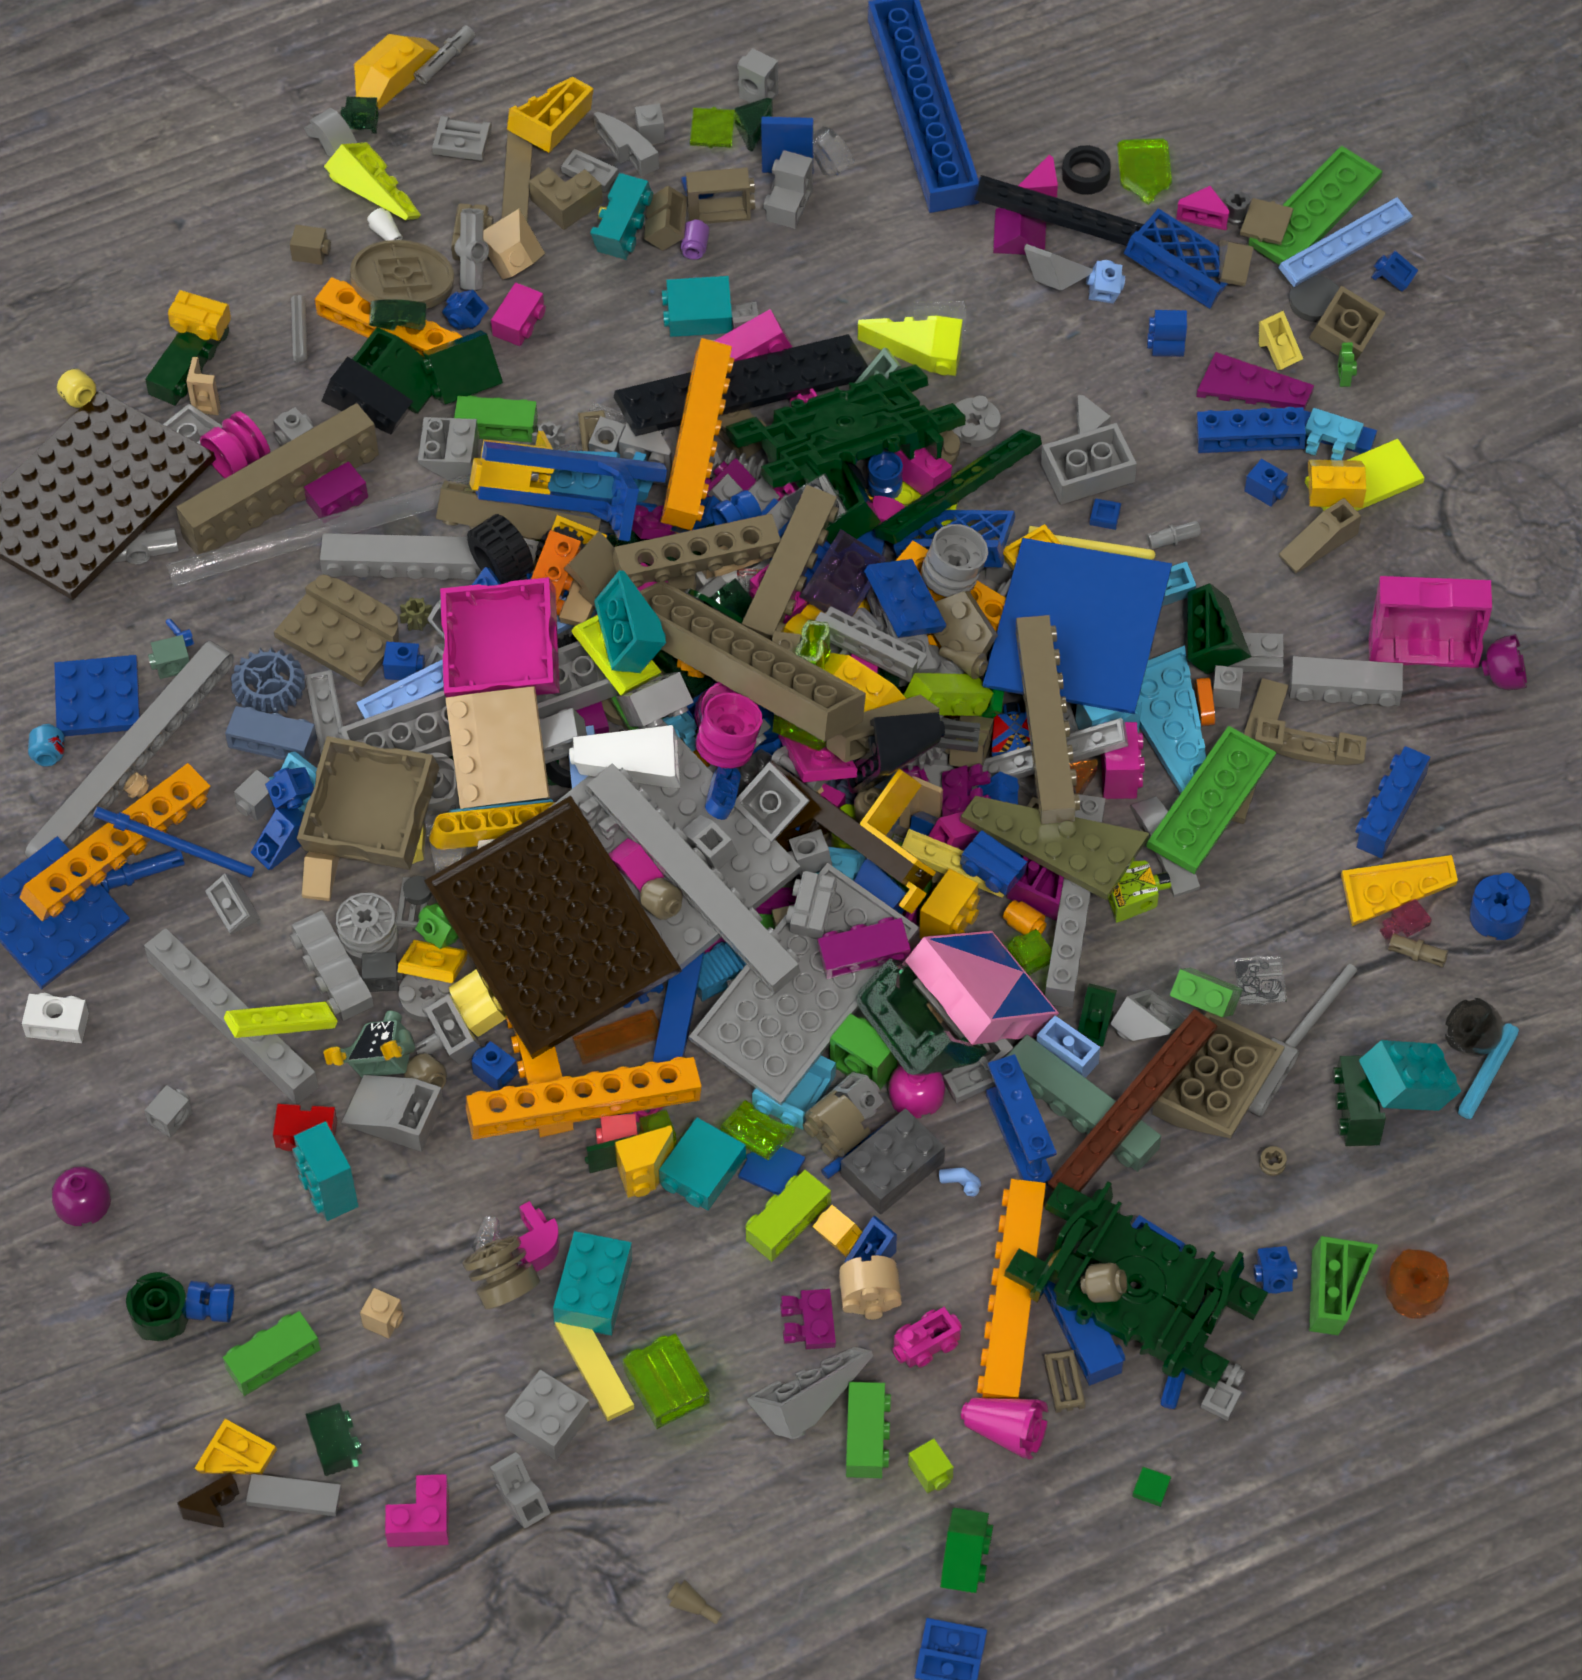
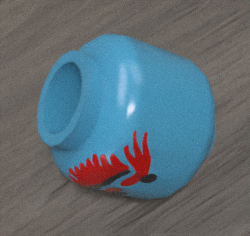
M43 724L32 729L29 733V757L41 766H52L60 761L64 756L65 736L63 732L50 724Z

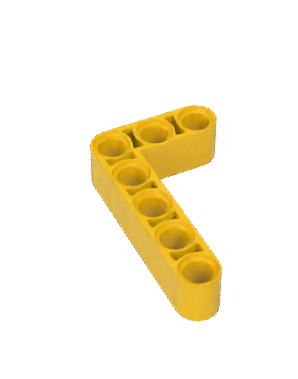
M555 802L439 814L434 821L429 841L435 848L440 850L478 846L479 840L496 839L547 810Z

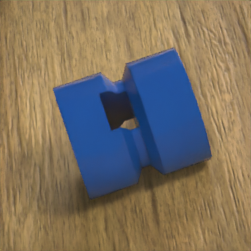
M884 451L882 454L873 455L869 460L868 490L873 498L874 496H885L895 499L902 492L903 464L898 455Z
M743 490L733 495L730 501L724 500L711 508V515L715 525L762 516L759 503L748 490Z
M191 1281L186 1298L187 1319L205 1320L207 1316H210L212 1321L229 1323L234 1307V1286L232 1284L216 1283L213 1287H210L208 1282ZM206 1299H209V1305H206Z

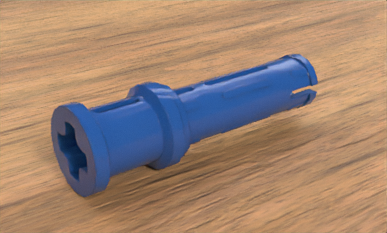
M176 849L132 864L126 862L117 871L112 869L106 873L107 876L101 882V886L109 893L110 889L123 885L132 886L134 880L178 866H184L182 853Z

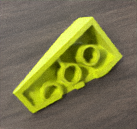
M367 142L341 144L324 167L330 173L329 176L334 182L404 220L418 219L421 216L407 194L396 188L398 184L397 179L386 173V163Z
M928 316L927 320L915 321L914 317H905L903 322H893L889 318L864 319L858 321V340L879 350H882L884 347L888 348L893 356L913 365L916 364L926 371L940 375L956 376L961 355L963 319L943 316Z

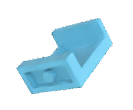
M820 1056L782 1105H779L758 1089H755L752 1093V1106L762 1114H771L779 1118L789 1127L796 1126L803 1130V1123L806 1122V1111L823 1098L836 1076V1062Z

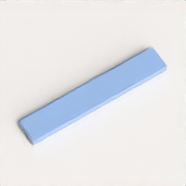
M1396 197L1283 261L1278 268L1292 286L1295 287L1406 224L1413 216L1399 198Z

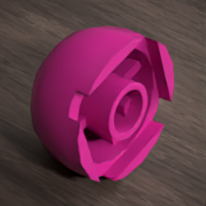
M920 1059L908 1060L898 1065L892 1072L888 1084V1096L893 1108L899 1113L906 1108L915 1118H921L922 1115H927L928 1113L930 1115L935 1113L943 1104L945 1097L944 1079L939 1069L930 1062Z

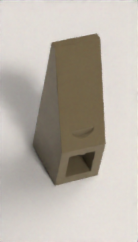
M1343 498L1324 510L1279 553V557L1297 574L1358 535L1361 515Z

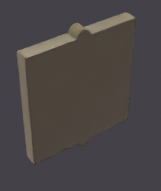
M1252 198L1240 235L1258 239L1259 242L1266 241L1281 245L1294 208L1276 204L1275 201L1267 202Z

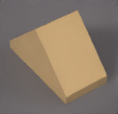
M310 851L306 854L304 858L302 898L330 901L340 857Z

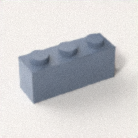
M236 706L225 732L228 748L285 760L288 753L296 752L309 761L317 740L313 723L304 719L295 720L287 718L278 713L260 712L252 707L243 708Z

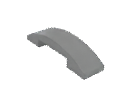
M1157 797L1131 805V810L1140 829H1144L1145 832L1149 833L1150 839L1168 811ZM1156 853L1164 869L1163 873L1168 872L1171 881L1170 891L1174 898L1200 889L1196 873L1193 874Z

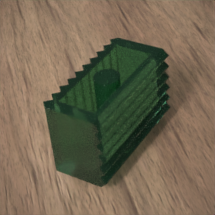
M337 1403L305 1414L325 1476L359 1465L357 1455L362 1454L358 1437L351 1438L349 1429L354 1427L349 1410L343 1412L341 1404Z

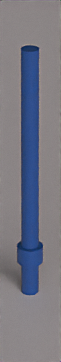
M98 806L94 811L93 817L113 824V828L121 831L129 830L251 878L255 867L129 819L130 816L121 812L116 814Z

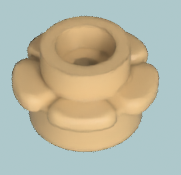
M136 772L128 778L123 787V790L128 793V797L135 798L137 796L140 798L146 793L149 787L147 776H141Z

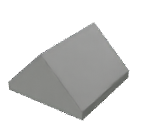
M1026 244L1024 247L1035 281L1062 291L1089 276L1093 271L1089 267Z

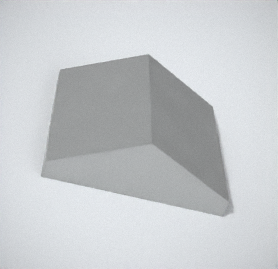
M191 404L186 405L163 424L200 445L202 435L214 427L222 428L221 424Z

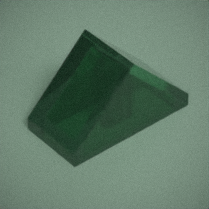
M771 98L761 99L734 108L735 126L749 151H754L762 136V117L773 116V101Z

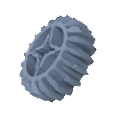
M271 647L268 652H264L260 648L259 654L256 655L249 652V659L241 657L240 665H235L234 674L231 677L232 693L238 704H242L243 708L252 707L265 713H278L279 710L287 713L288 705L296 707V699H302V691L305 690V674L301 669V664L298 660H294V656L291 653L285 655L283 649L275 653ZM280 672L287 675L289 677V681L284 680L283 676L279 675ZM247 685H253V688L257 689L256 693L251 691Z

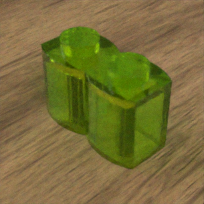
M808 620L802 628V641L797 645L795 654L825 670V664L831 654L829 623Z

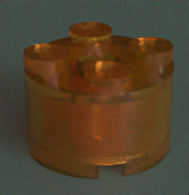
M1404 1250L1392 1263L1386 1284V1295L1393 1304V1308L1399 1314L1413 1319L1424 1318L1426 1315L1438 1311L1444 1302L1449 1283L1446 1262L1428 1251Z

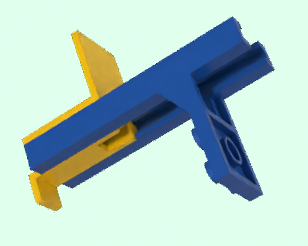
M538 431L535 446L483 440L481 457L473 459L469 484L472 490H475L478 499L591 513L609 522L619 540L630 541L636 505L648 508L649 512L658 507L656 504L637 502L639 488L634 479L665 483L667 469L664 463L553 450L544 431ZM554 469L613 476V498L550 491L548 488V483L551 479L550 474L554 472Z

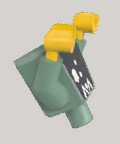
M387 1011L383 1021L365 1024L358 1039L350 1047L344 1049L331 1047L324 1050L323 1054L327 1065L334 1063L337 1066H341L347 1062L363 1078L364 1075L383 1076L406 1073L409 1055L415 1051L416 1047L411 1032L401 1024V1014L396 1011Z

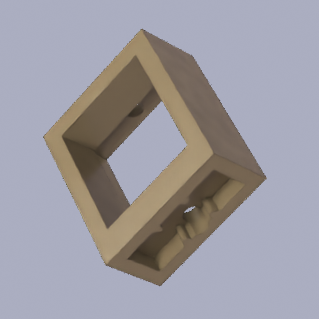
M748 167L686 172L689 221L701 220L708 224L751 220V210L755 209L754 194L750 193H755L754 178H749ZM742 191L741 197L699 200V194Z

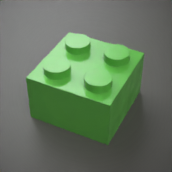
M850 1013L830 1038V1060L836 1062V1069L847 1076L852 1072L867 1075L881 1090L890 1079L892 1072L897 1068V1042L890 1034L886 1032L881 1033L873 1028L866 1019L862 1017L857 1018Z

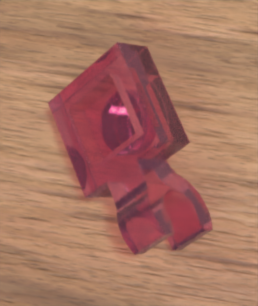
M1414 899L1393 910L1391 917L1382 922L1384 928L1380 929V932L1386 940L1392 938L1394 933L1398 934L1401 931L1409 937L1430 926L1432 919L1417 899Z

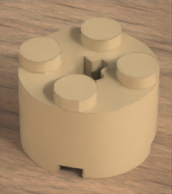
M875 1255L871 1256V1261L862 1262L861 1257L847 1261L840 1267L839 1279L844 1312L865 1315V1318L873 1320L881 1318L883 1316L882 1312L889 1311L902 1304L899 1274L896 1262L893 1259Z

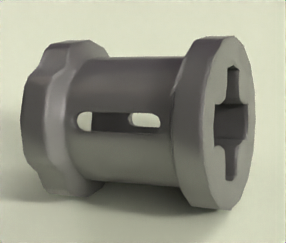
M1235 191L1227 197L1229 209L1228 223L1232 225L1244 223L1247 215L1246 208L1250 204V198L1247 194Z

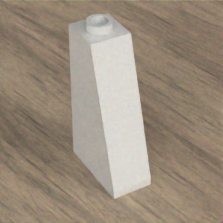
M673 725L573 737L574 748L569 749L570 762L572 765H576L581 775L596 777L613 763L618 769L623 767L632 777V782L680 788L678 736Z

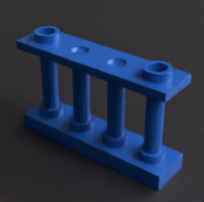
M1016 1055L988 1062V1068L996 1087L986 1089V1097L1021 1180L1042 1182L1048 1186V1182L1053 1175L1046 1158L1057 1155V1152Z

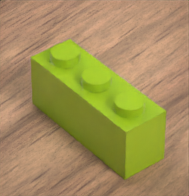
M914 673L904 696L908 699L922 695L940 709L939 715L981 716L987 709L994 693L989 688L983 687V681L980 678L973 679L968 674Z
M806 1170L799 1176L794 1175L787 1182L784 1191L779 1195L772 1196L767 1202L765 1209L759 1215L755 1214L748 1220L745 1226L746 1241L773 1262L831 1204V1190Z

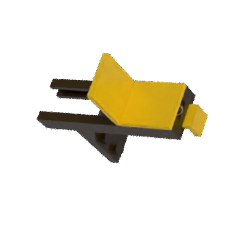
M771 761L810 800L775 839L785 851H791L789 839L820 829L823 835L832 832L910 889L899 906L912 914L927 893L923 890L936 871L889 838L887 833L922 784L899 769L859 823L817 791L812 790L795 775L786 771L774 761Z

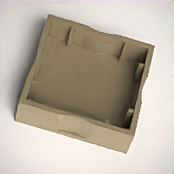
M327 736L316 771L315 787L307 802L297 840L305 851L411 870L440 768L434 756L397 748H377L363 742Z

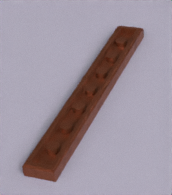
M1194 1009L1050 1179L1048 1186L1055 1190L1060 1181L1081 1192L1218 1029L1217 1025Z

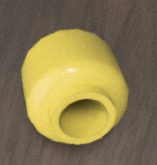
M71 369L66 371L58 380L57 392L70 406L81 408L90 402L95 395L96 385L85 372L79 369Z

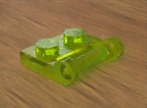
M745 1100L721 1125L720 1130L746 1145L747 1149L769 1161L785 1142L788 1143L795 1132V1127L788 1123L784 1125L753 1108L754 1105Z

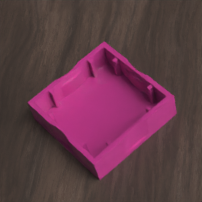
M1380 576L1369 632V661L1403 663V665L1479 668L1483 650V635L1488 628L1492 610L1491 580Z
M549 577L510 581L494 586L469 585L440 588L441 624L445 638L443 684L444 694L447 698L535 686L536 695L560 693L556 588Z

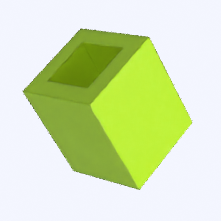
M935 1439L930 1440L908 1454V1466L927 1494L935 1489L937 1491L942 1490L951 1483L954 1467Z

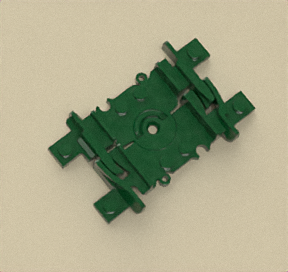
M914 364L890 372L889 379H886L882 374H875L868 377V380L859 383H849V390L842 391L835 387L834 391L810 398L807 403H804L802 399H794L791 401V407L786 406L774 410L772 425L765 427L757 417H752L727 425L726 435L737 448L749 446L755 442H759L762 445L769 464L761 466V475L773 489L783 487L792 482H795L801 489L823 475L831 486L830 470L834 468L842 469V461L855 465L861 459L882 454L885 448L890 452L901 450L910 460L914 459L915 450L926 448L936 460L940 459L944 438L939 433L966 425L965 415L954 403L928 410L924 405L920 406V400L912 392L928 386V376Z
M1059 1181L1045 1205V1210L1067 1221L1058 1235L1054 1248L1055 1252H1051L1044 1262L1019 1248L1005 1270L1004 1276L1031 1290L1030 1298L1037 1303L1050 1281L1056 1284L1053 1289L1057 1296L1056 1304L1068 1311L1077 1310L1075 1320L1078 1324H1087L1091 1317L1096 1326L1122 1339L1125 1347L1132 1340L1139 1341L1142 1344L1139 1354H1150L1163 1361L1162 1371L1166 1375L1177 1378L1182 1369H1185V1374L1215 1389L1230 1361L1204 1347L1209 1338L1206 1334H1212L1227 1307L1254 1321L1268 1295V1292L1240 1278L1244 1269V1253L1239 1251L1227 1272L1222 1270L1219 1275L1218 1273L1224 1262L1214 1257L1215 1252L1211 1251L1207 1259H1195L1197 1249L1191 1244L1185 1245L1181 1252L1176 1243L1150 1230L1148 1223H1145L1141 1229H1134L1130 1224L1133 1215L1124 1216L1119 1213L1122 1206L1121 1202L1118 1201L1116 1205L1111 1203L1113 1199L1111 1182L1107 1181L1104 1188L1098 1189L1093 1197L1090 1198ZM1090 1264H1117L1120 1270H1124L1126 1274V1292L1122 1293L1121 1298L1115 1302H1092L1088 1298L1087 1293L1084 1294L1082 1292L1081 1277L1085 1276ZM1138 1282L1141 1288L1134 1289L1131 1287V1283ZM1205 1294L1204 1303L1202 1304L1200 1310L1198 1311V1309H1199V1307H1200V1304H1201V1302H1202V1299H1203V1295Z

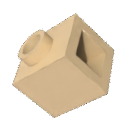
M374 1288L360 1311L363 1328L389 1339L395 1328L397 1329L400 1326L404 1312L402 1311L400 1299Z

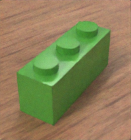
M458 396L454 418L477 419L480 439L532 442V433L536 432L538 419L536 401L526 399L510 400L499 397Z
M298 1311L293 1315L284 1316L272 1328L259 1331L253 1336L252 1340L242 1346H234L223 1356V1361L227 1372L242 1394L246 1396L321 1349L318 1337L301 1312Z
M849 1382L846 1477L882 1478L883 1468H889V1450L883 1449V1440H889L890 1422H884V1412H890L891 1394H885V1383Z

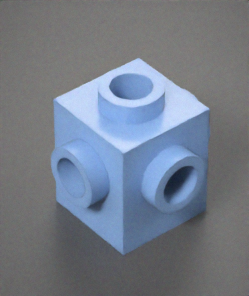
M1110 260L1097 261L1092 268V273L1086 277V285H1090L1088 300L1114 304L1125 284V275H1122V265L1115 264Z

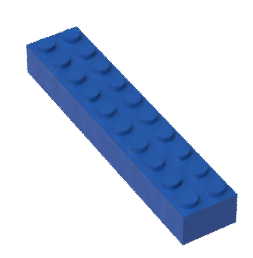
M920 0L868 1V23L929 213L979 204V201L974 200L979 179Z

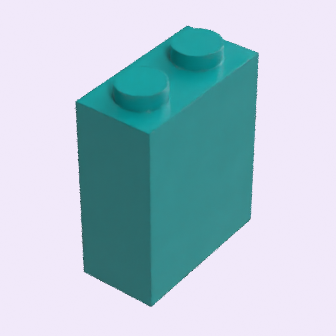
M729 276L666 280L667 290H662L663 306H668V311H663L664 327H670V337L727 334L732 331Z
M697 1117L660 1167L659 1182L666 1191L673 1194L678 1193L685 1197L692 1206L697 1208L701 1206L709 1211L746 1159V1145Z

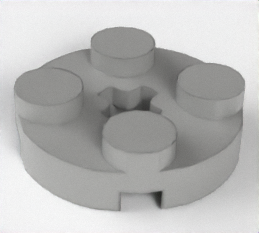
M978 395L974 398L961 400L955 404L965 415L966 425L952 430L959 437L961 444L964 441L971 443L973 447H980L989 444L996 438L997 432L1000 429L1001 416L996 406L988 402L986 397ZM971 419L979 420V425L969 424L968 422Z
M406 975L399 986V1001L404 1013L413 1020L429 1022L425 1008L448 994L452 997L448 987L453 984ZM431 990L434 996H428L423 999L422 992Z

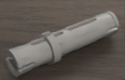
M464 25L452 38H447L444 41V46L414 72L415 79L420 84L426 85L454 56L458 57L462 53V49L475 38L474 31Z

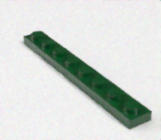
M1023 429L1019 430L875 527L876 537L893 544L901 542L912 532L920 529L933 518L938 517L943 511L957 504L961 499L976 491L989 480L994 479L999 473L1013 466L1014 463L1023 457L1031 454L1033 450L1042 445L1041 435Z

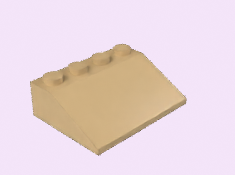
M535 686L445 698L460 809L550 797Z

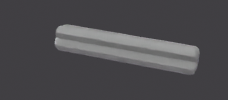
M294 295L291 298L293 360L298 363L307 360L306 301L303 295Z

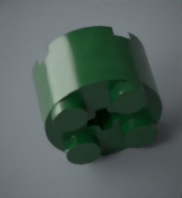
M153 1272L141 1276L132 1289H129L126 1296L127 1310L133 1328L142 1339L165 1341L181 1335L185 1331L189 1319L186 1317L187 1297L182 1284L166 1273Z

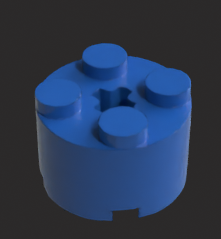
M1506 872L1483 879L1474 890L1470 907V921L1474 929L1485 937L1487 935L1497 937L1496 940H1507L1519 934L1525 924L1530 906L1528 890L1512 874Z

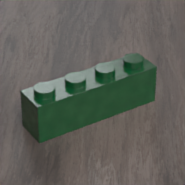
M227 326L224 329L220 341L214 339L203 340L196 334L187 331L185 333L178 332L145 379L148 395L176 406L180 399L184 398L188 393L186 381L192 357H198L202 373L206 362L214 357L220 342L226 340L229 334V327Z

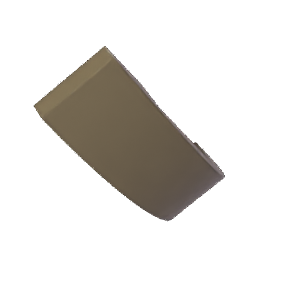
M1258 716L1255 740L1277 752V754L1320 764L1353 765L1364 762L1367 737L1340 732L1338 738L1285 728L1286 721Z

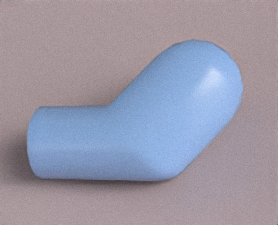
M966 1168L940 1169L939 1179L942 1184L958 1182L964 1186L963 1191L967 1196L978 1195L979 1188L981 1187L980 1179Z

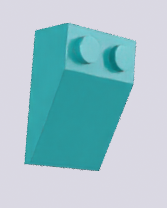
M619 570L597 596L594 603L611 670L641 673L666 644V635L662 629L659 617L625 571Z

